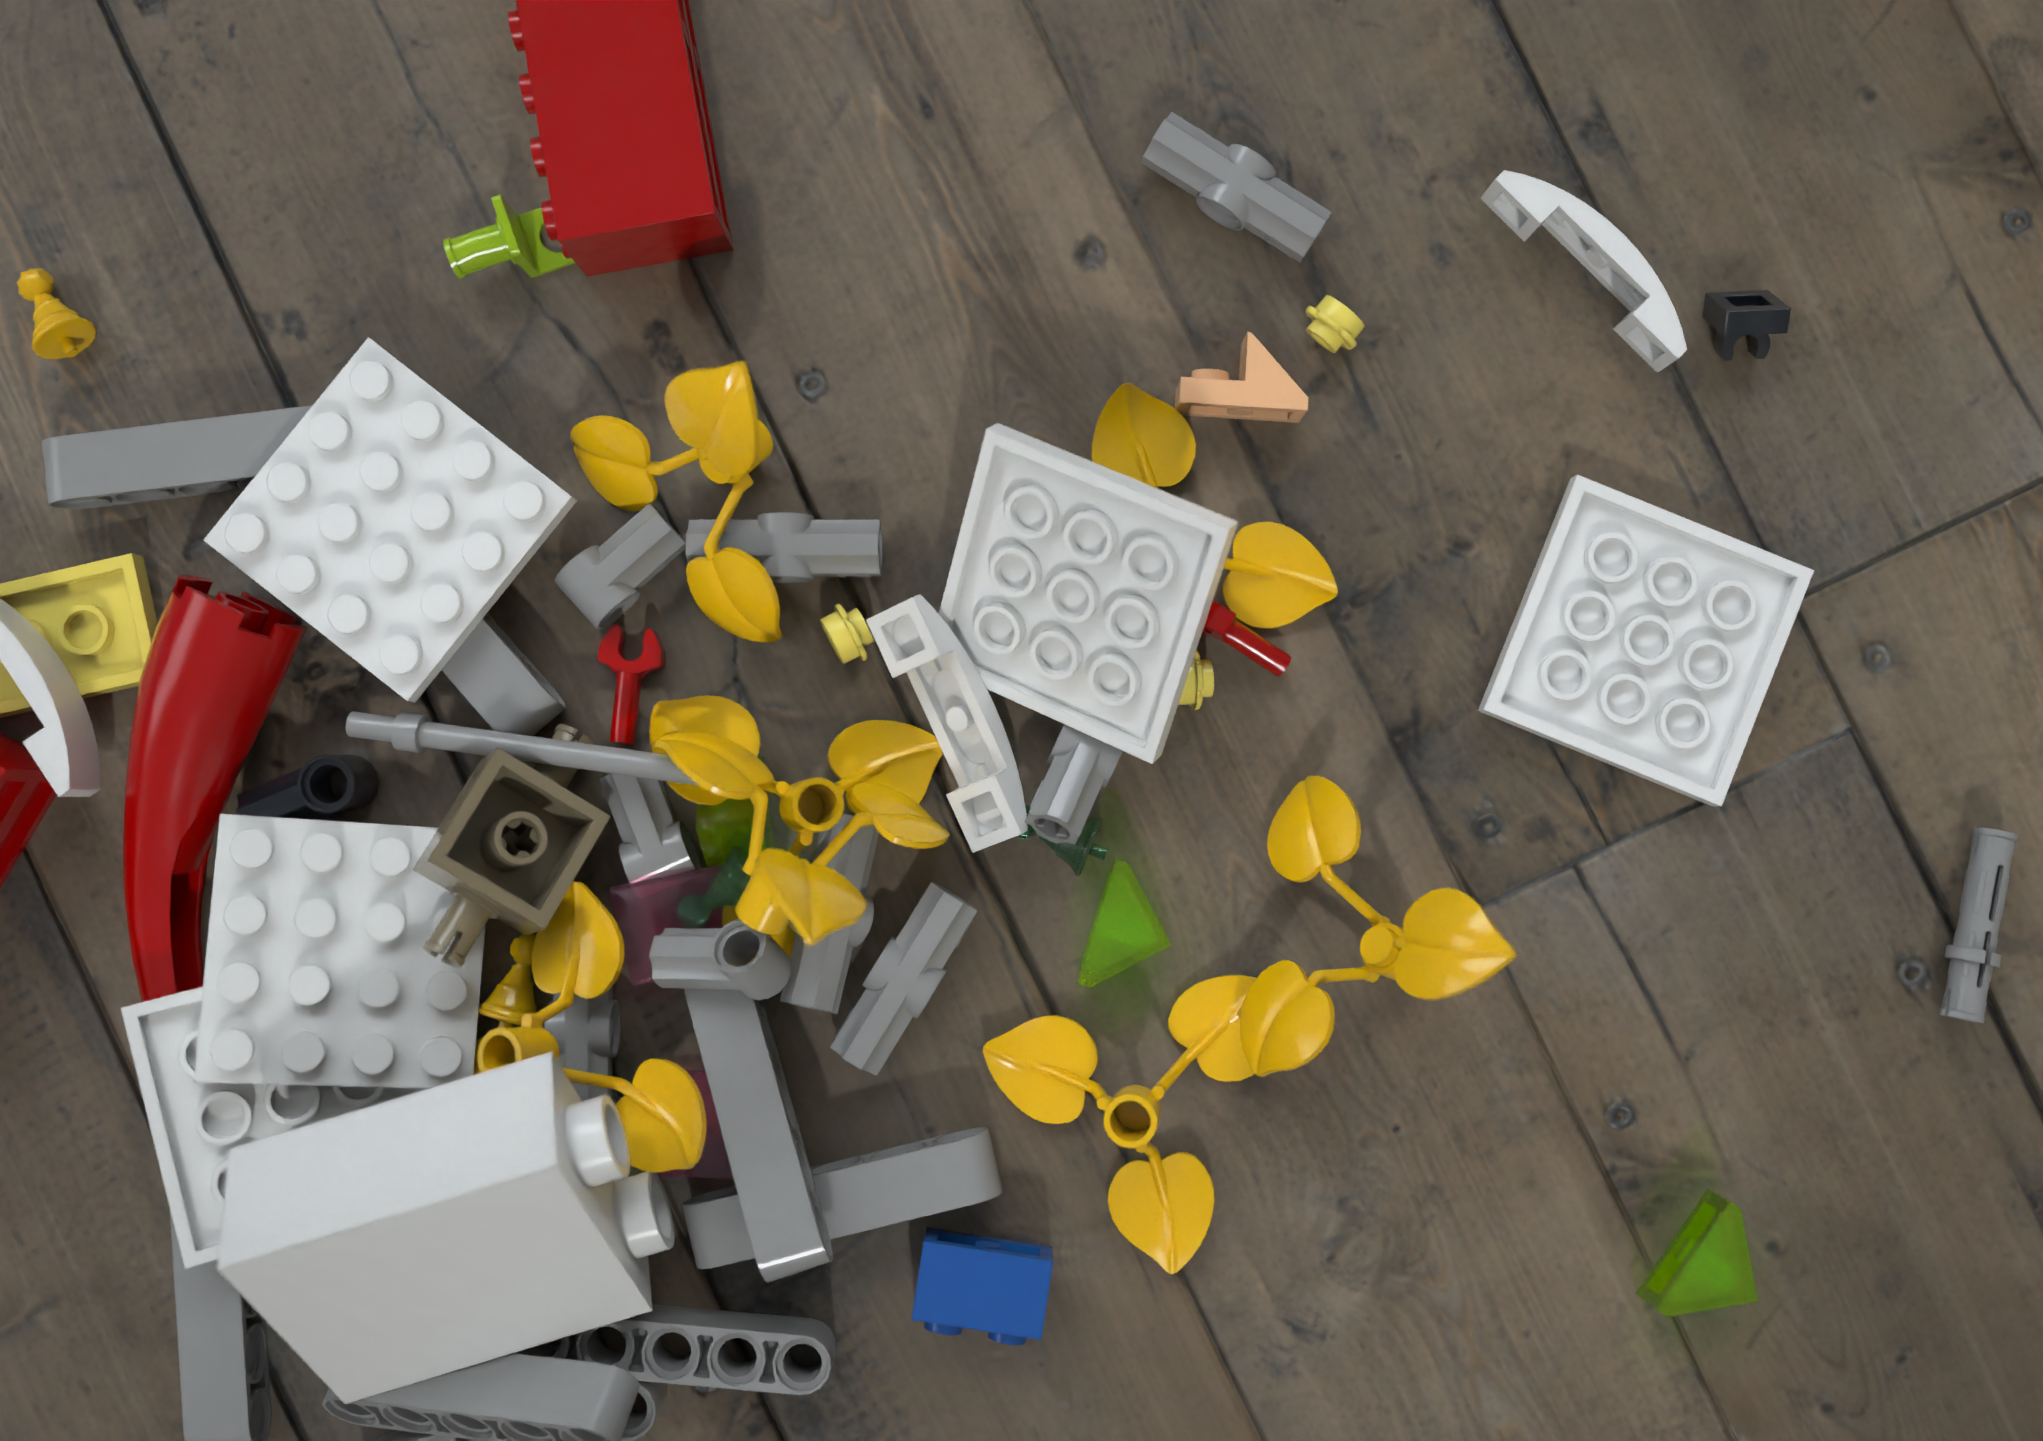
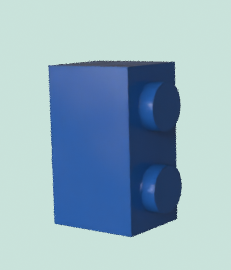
M927 1227L911 1320L922 1321L926 1330L943 1335H959L962 1333L963 1328L986 1331L990 1340L1006 1345H1023L1026 1343L1027 1338L1041 1340L1053 1266L1052 1247Z

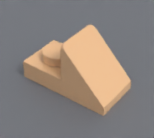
M1248 331L1241 344L1239 380H1229L1230 373L1224 370L1197 369L1192 371L1191 377L1180 378L1175 394V409L1184 416L1299 423L1308 411V396L1261 342Z

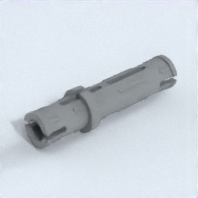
M1973 827L1971 853L1968 869L1966 870L1957 930L1955 931L1953 945H1947L1945 951V958L1950 959L1946 990L1939 1015L1984 1024L1986 1000L1993 968H1999L2002 955L1996 953L1998 933L2009 883L2011 861L2018 835L2003 830Z

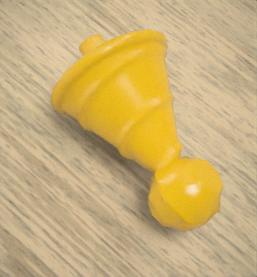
M30 268L25 272H20V278L16 282L18 292L24 299L30 302L34 301L32 349L35 354L45 359L71 358L90 346L96 337L97 330L94 324L79 316L77 312L61 303L60 299L54 298L51 295L55 288L53 277L42 268Z
M522 934L513 940L510 946V953L516 964L512 965L509 973L496 985L495 990L486 1001L479 1005L478 1012L480 1014L500 1020L498 1028H510L512 1024L521 1026L524 1014L536 1013L537 1006L535 1004L534 981L531 971V955L536 937L535 934L527 936Z

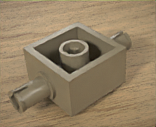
M558 724L551 739L572 741L578 730L568 725ZM582 734L579 740H573V742L594 744L585 734ZM498 747L480 760L413 868L415 872L450 891V895L454 898L429 941L425 942L423 949L434 957H437L438 954H444L455 936L441 961L453 967L462 968L465 963L464 959L489 918L498 919L526 936L544 930L611 817L566 789L578 769L536 763L534 768H531ZM509 831H513L518 835L515 840V846L521 851L514 855L509 854L505 850L507 842L501 837Z

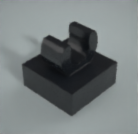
M1768 290L1705 293L1702 317L1717 330L1713 346L1715 352L1724 361L1732 360L1734 344L1745 335H1750L1748 352L1756 359H1764L1770 349V337L1768 334L1787 333L1791 308Z

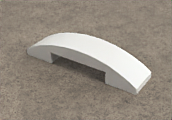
M1504 170L1492 182L1480 199L1524 242L1543 225L1630 311L1613 330L1657 373L1679 359L1687 351L1680 321L1666 289L1640 251L1608 219L1570 193L1525 174Z
M921 594L866 619L892 678L907 673L959 788L948 793L946 796L972 853L1026 832L1028 825L1025 822L1027 815L1022 785L1004 726L976 667L946 622Z
M0 598V660L44 726L43 729L23 741V744L58 797H90L101 790L100 761L93 725L83 698L63 661L49 642L26 618Z

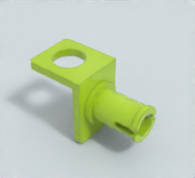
M501 194L491 197L497 214L495 218L496 223L454 238L443 239L447 258L459 279L509 260L514 265L519 264L531 278L575 263L572 258L566 259L563 252L550 251L543 245L541 233L545 225L541 208L518 215Z

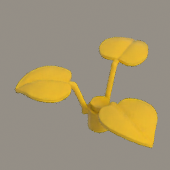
M740 361L715 368L689 370L681 373L669 383L665 393V407L668 419L677 436L693 448L661 462L650 461V446L647 438L642 431L623 419L600 415L586 418L575 425L571 430L570 439L574 443V452L581 468L597 492L608 502L623 510L641 511L649 503L652 504L656 500L658 487L653 475H663L699 459L702 471L710 480L718 484L732 483L733 487L704 543L706 556L696 557L687 564V582L699 608L720 628L750 641L776 642L780 640L783 634L779 626V598L766 569L757 559L738 548L726 547L721 550L719 549V541L744 491L753 485L749 472L769 457L773 451L771 434L767 427L758 419L747 363Z
M1131 383L1122 384L1105 404L1097 421L1092 442V462L1157 489V486H1173L1184 479L1190 471L1196 455L1194 434L1183 415L1171 405L1147 394ZM1256 522L1244 526L1235 535L1232 545L1233 559L1226 558L1223 569L1230 571L1224 579L1222 592L1228 608L1236 614L1237 619L1247 625L1257 628L1280 627L1294 622L1314 608L1337 596V584L1327 562L1305 537L1292 528L1280 523Z
M705 695L680 700L659 701L652 708L649 727L652 753L668 755L664 749L653 747L656 740L662 736L679 732H700L729 739L743 746L756 757L759 754L760 734L756 721L748 710L733 700L721 696ZM868 720L847 727L836 736L827 754L829 766L840 779L839 781L833 783L825 778H811L789 785L784 781L778 782L773 780L769 788L762 789L781 797L779 803L781 818L790 829L797 832V838L787 852L799 857L803 849L812 843L813 832L828 830L838 823L844 811V791L849 810L854 815L861 812L849 798L852 788L858 783L875 782L890 786L919 804L927 791L932 774L943 751L936 736L910 724L890 720ZM666 781L678 795L696 804L717 805L727 799L726 797L713 794L698 785ZM745 875L729 890L722 909L723 927L739 919L735 912V907L751 876ZM788 920L784 930L780 934L771 935V937L788 954L790 959L796 933L791 930Z
M679 732L665 735L656 740L653 746L664 749L674 764L702 788L713 794L730 799L743 800L749 798L753 803L754 814L749 855L742 868L751 878L735 907V912L743 923L761 933L770 935L780 934L788 920H790L807 946H812L828 934L850 926L861 919L866 910V901L862 894L844 876L826 867L860 828L874 825L878 832L892 843L916 849L940 846L946 843L950 836V833L935 822L922 806L907 795L881 783L862 782L856 784L849 794L850 801L861 812H858L811 864L806 859L798 858L784 850L765 849L762 851L768 796L762 789L769 788L774 777L758 757L729 739L700 732Z
M1308 776L1305 780L1300 781L1289 793L1275 814L1267 839V849L1271 864L1283 877L1297 883L1309 881L1321 872L1324 881L1367 918L1373 927L1364 933L1360 942V953L1364 961L1363 967L1317 970L1307 978L1300 965L1290 960H1282L1269 966L1254 980L1243 1002L1240 1035L1249 1067L1259 1077L1301 1067L1313 1060L1327 1045L1334 1028L1335 1011L1331 997L1327 992L1318 988L1325 982L1366 980L1374 983L1382 975L1396 981L1406 993L1418 999L1440 1000L1460 994L1481 984L1503 969L1517 956L1514 948L1497 930L1482 906L1471 896L1459 890L1439 888L1418 898L1406 912L1403 928L1392 924L1389 918L1379 914L1342 881L1334 872L1332 865L1343 863L1355 855L1360 844L1361 822L1358 811L1348 794L1336 783L1321 776Z
M579 881L572 882L547 927L537 932L532 948L531 968L535 984L545 993H561L559 998L537 1013L524 1014L521 1027L493 1029L485 1036L479 1038L475 1046L473 1075L552 1052L558 1062V1042L553 1035L542 1028V1024L569 1008L574 1001L575 994L585 999L598 998L608 992L618 979L624 961L622 933L612 914L584 883ZM648 1059L640 1064L631 1084L626 1079L562 1068L570 1082L614 1089L625 1095L615 1106L626 1133L630 1165L642 1171L653 1173L694 1168L703 1151L707 1122L700 1090L686 1070L669 1060Z
M1223 975L1208 978L1189 987L1179 996L1170 1012L1168 1029L1173 1038L1188 1049L1151 1089L1141 1085H1129L1120 1089L1112 1097L1105 1092L1099 1083L1090 1080L1089 1078L1098 1065L1097 1046L1086 1028L1068 1017L1045 1015L1033 1018L989 1040L983 1046L984 1058L993 1079L1007 1098L1026 1115L1049 1124L1072 1122L1080 1115L1084 1108L1085 1091H1087L1097 1100V1107L1105 1111L1104 1127L1110 1139L1122 1147L1136 1148L1139 1153H1145L1148 1156L1149 1161L1142 1159L1132 1160L1118 1170L1109 1187L1108 1207L1112 1220L1122 1235L1134 1246L1153 1258L1169 1274L1178 1272L1200 1247L1211 1222L1215 1194L1212 1178L1207 1168L1195 1155L1189 1152H1176L1161 1159L1158 1148L1150 1142L1162 1117V1107L1159 1100L1195 1058H1197L1202 1071L1218 1081H1241L1255 1074L1250 1069L1246 1060L1240 1035L1243 1002L1250 986L1256 979L1255 977Z

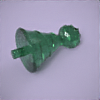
M1025 805L1026 815L1028 816L1030 805ZM1101 818L1086 820L1075 845L1064 842L1056 844L1038 835L1039 839L1044 841L1056 853V856L1060 857L1073 870L1076 877H1080L1089 855L1104 861L1108 848L1094 843L1102 824ZM1027 824L1028 830L1017 837L1024 839L1036 836V831Z
M732 847V852L725 863L721 865V869L713 882L708 885V891L704 897L702 895L690 894L680 901L677 914L680 921L687 928H700L706 925L710 920L712 910L715 908L737 905L751 878L742 870L749 855L742 847Z

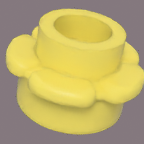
M1326 295L1316 308L1308 306L1306 309L1307 316L1312 320L1306 331L1322 347L1332 353H1336L1341 346L1351 350L1357 345L1355 338L1365 326L1359 317L1343 303Z
M834 605L835 612L820 619V623L832 648L842 664L859 656L862 661H865L868 656L864 647L874 642V639L863 616L857 608L846 613L842 605Z
M1197 649L1178 704L1190 705L1193 710L1200 709L1203 697H1212L1214 692L1212 662L1210 659H1200Z

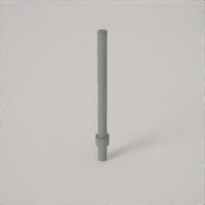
M353 711L346 720V733L349 737L391 742L396 750L424 753L428 748L487 756L498 747L520 761L698 785L684 774L666 754L434 723L428 715L400 712L396 717Z

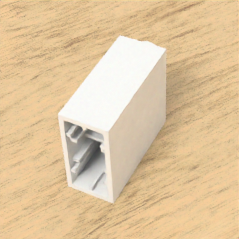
M552 1052L230 1149L217 1269L344 1404H348L653 1311L648 1256L673 1248L674 1226L669 1202L658 1175L647 1171L628 1176L630 1172V1154L627 1137L621 1117L612 1099L608 1095H603L582 1102Z

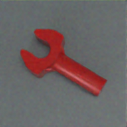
M1212 601L1202 633L1222 640L1275 676L1279 677L1290 664L1291 656L1237 621L1235 613L1216 601Z
M614 625L602 639L597 656L598 661L609 665L617 677L609 742L634 745L642 680L652 671L664 669L666 652L657 632L648 628L645 630L643 637L642 654L639 658L628 661L623 654L625 629L619 625Z

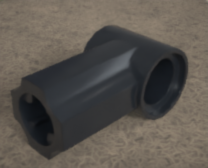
M318 756L298 770L237 794L238 807L235 811L237 815L326 820L343 812L360 810L369 805L376 796L379 786L377 771L369 761L360 756ZM337 768L344 772L348 783L346 793L341 799L334 795L330 785L331 776Z

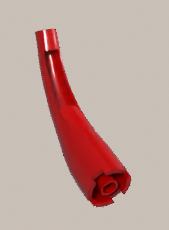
M180 575L177 578L156 625L139 681L129 742L124 804L123 880L132 960L142 1002L203 986L204 974L200 938L201 905L205 867L214 833L219 824L220 814H223L236 779L260 732L307 629L305 626L295 624L297 617L247 592L242 591L241 596L222 591L217 592L216 596L210 595L208 593L214 581L192 575Z

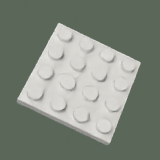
M368 337L208 533L204 541L401 697L415 703L577 500Z
M997 423L986 428L939 615L960 641L988 690L1153 764L1162 755L1238 522Z
M1577 474L1568 483L1478 711L1710 806H1722L1814 570Z
M220 814L193 1082L433 1088L473 1076L485 926L464 959L465 963L462 968H456L441 961L455 936L442 955L438 954L437 957H434L423 949L425 942L429 941L454 900L450 895V891L413 870L438 828Z
M203 986L121 1008L185 1269L218 1259L230 1149L430 1088L193 1082Z

